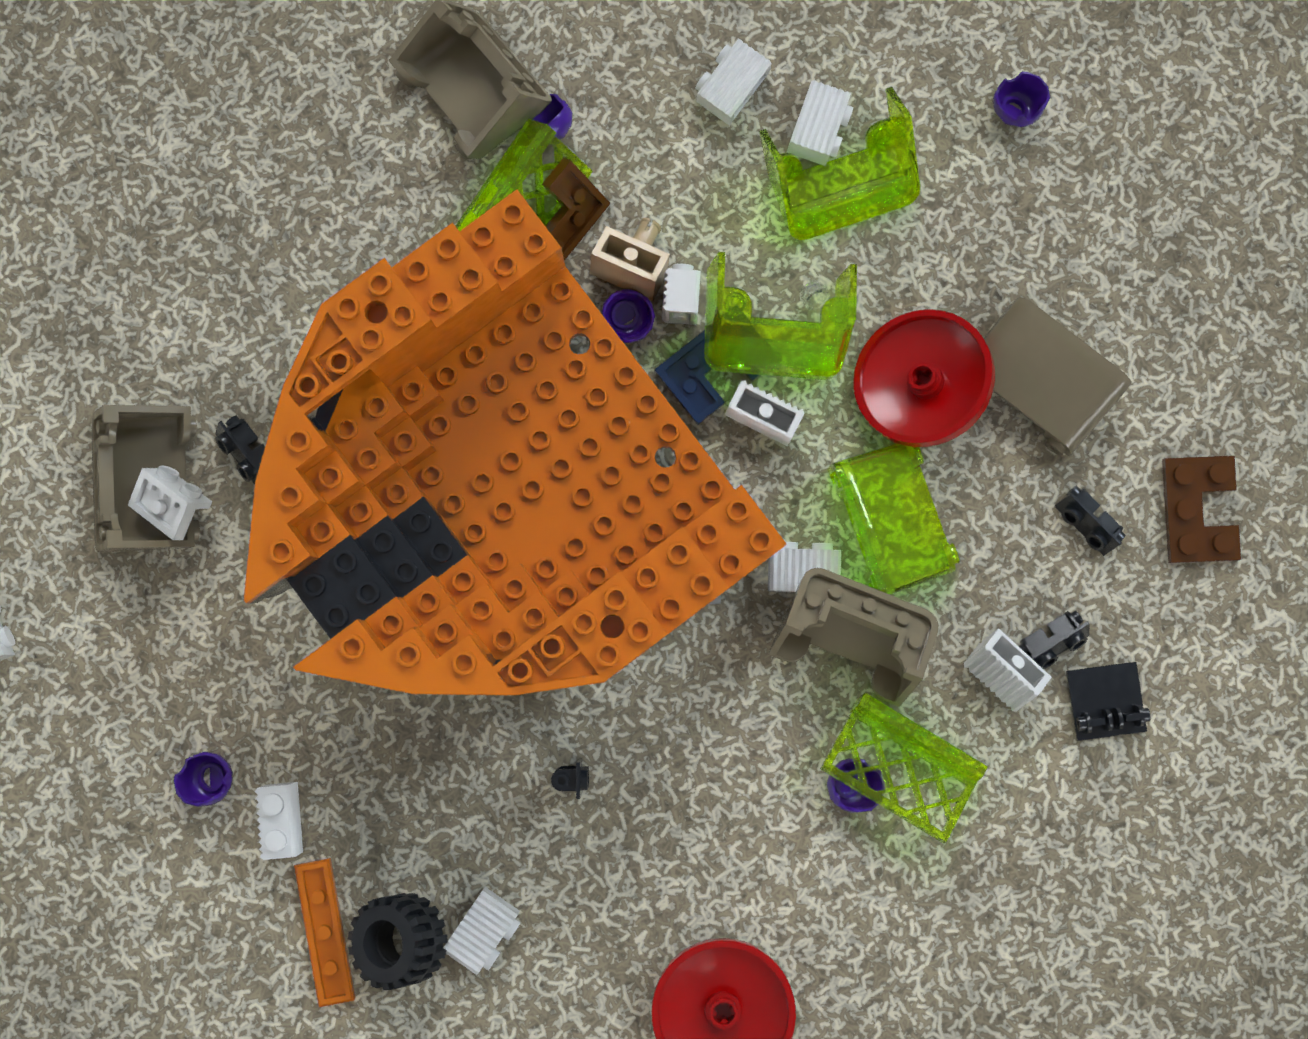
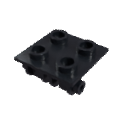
M1137 662L1066 671L1077 741L1147 732L1146 722H1150L1151 716L1149 709L1143 707Z

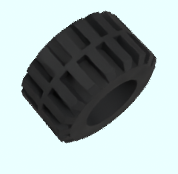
M415 893L380 897L368 901V905H364L358 910L359 916L353 917L351 925L354 929L348 933V940L352 941V947H348L349 955L354 956L355 961L352 964L355 970L360 969L362 971L360 977L364 981L371 980L372 987H383V990H393L428 980L433 976L432 972L439 970L442 965L439 959L445 958L447 951L443 948V943H447L448 940L447 934L443 935L442 928L446 927L444 920L438 919L439 910L436 906L429 907L430 900L425 897L419 898L418 894ZM395 927L400 932L402 938L401 956L393 942Z

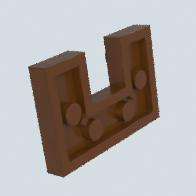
M563 157L542 185L562 205L548 222L546 228L562 247L565 261L611 203L571 160Z
M1235 456L1162 459L1168 563L1241 560L1239 525L1204 526L1202 492L1237 490Z

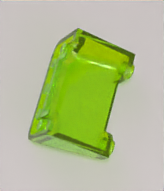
M897 443L832 463L827 468L832 484H836L838 489H843L838 495L840 500L844 502L866 564L864 566L866 573L873 572L869 576L871 583H868V585L889 595L956 571L955 564L960 563L955 545L953 543L948 544L921 470L920 465L924 464L920 448Z

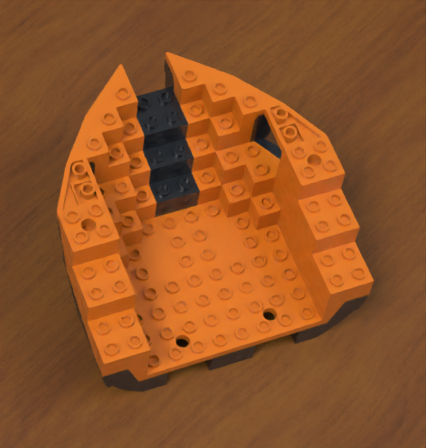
M516 189L461 231L452 222L393 267L383 258L320 305L283 384L255 480L244 601L248 604L258 603L263 599L280 595L293 588L330 640L293 667L296 671L410 694L521 695L604 683L781 550L787 543L742 485L736 489L733 488L566 268L562 247L518 189ZM574 337H586L590 341L589 350L583 354L574 353L570 349V343ZM315 409H317L316 417L311 413ZM662 448L671 449L676 456L675 463L670 467L659 466L655 460L658 450Z

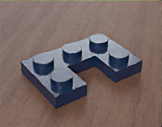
M736 305L654 369V372L694 422L699 425L725 404L723 398L706 379V374L731 356L749 380L753 382L779 362L780 358Z

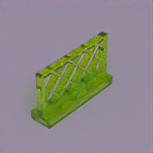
M528 118L455 226L461 231L516 189H518L525 200L536 198V214L546 226L562 205L556 200L557 204L553 210L545 212L544 196L551 193L542 185L543 171L554 169L563 156L571 160L587 178H589L593 171L555 136L556 132L549 125ZM551 144L554 147V162L543 164L542 154L547 146ZM534 173L535 191L523 193L522 183L528 174Z
M864 693L856 700L850 710L851 713L820 769L941 843H946L973 789L984 776L988 766L869 694ZM856 720L869 727L872 740L855 743L852 727ZM878 733L882 734L885 737L879 738ZM847 738L849 745L842 747ZM892 740L899 745L903 758L886 762L881 743ZM874 745L880 764L863 768L857 749ZM851 750L856 770L843 772L832 765L838 753ZM908 751L912 752L915 755L910 756ZM923 759L930 763L933 777L917 781L911 761ZM905 763L910 783L894 787L888 767ZM881 769L887 789L875 791L868 787L865 773ZM939 769L946 774L940 775ZM858 775L859 781L852 776ZM953 777L963 783L965 787L959 797L948 800L942 780ZM935 782L941 802L924 805L919 785ZM912 787L918 807L906 810L899 805L895 791ZM889 793L890 799L883 796V794ZM956 803L951 811L950 804ZM943 806L947 822L942 831L930 824L926 810ZM919 812L921 818H919L918 816L914 815L913 813Z

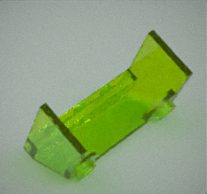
M893 87L885 89L889 118L880 120L869 127L865 135L866 149L828 161L826 166L819 164L803 170L802 164L796 155L792 153L780 154L767 130L759 131L767 173L785 225L793 238L807 240L908 206L919 196L920 180L912 116Z
M718 251L707 268L704 357L707 364L712 369L721 372L828 380L836 376L844 365L856 320L857 264H850L836 279L835 297L827 300L820 310V323L752 317V302L744 290L724 286L725 252Z

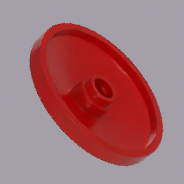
M916 310L890 320L869 338L855 366L853 378L854 394L864 418L886 439L910 447L940 445L966 432L984 413L991 399L995 384L994 360L980 332L967 320L942 310Z
M715 938L686 948L666 966L654 990L652 1025L656 1039H792L795 1029L796 1005L792 988L786 975L771 956L762 949L745 941Z

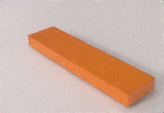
M331 858L296 864L294 868L318 1005L323 1007L354 1001L355 993Z

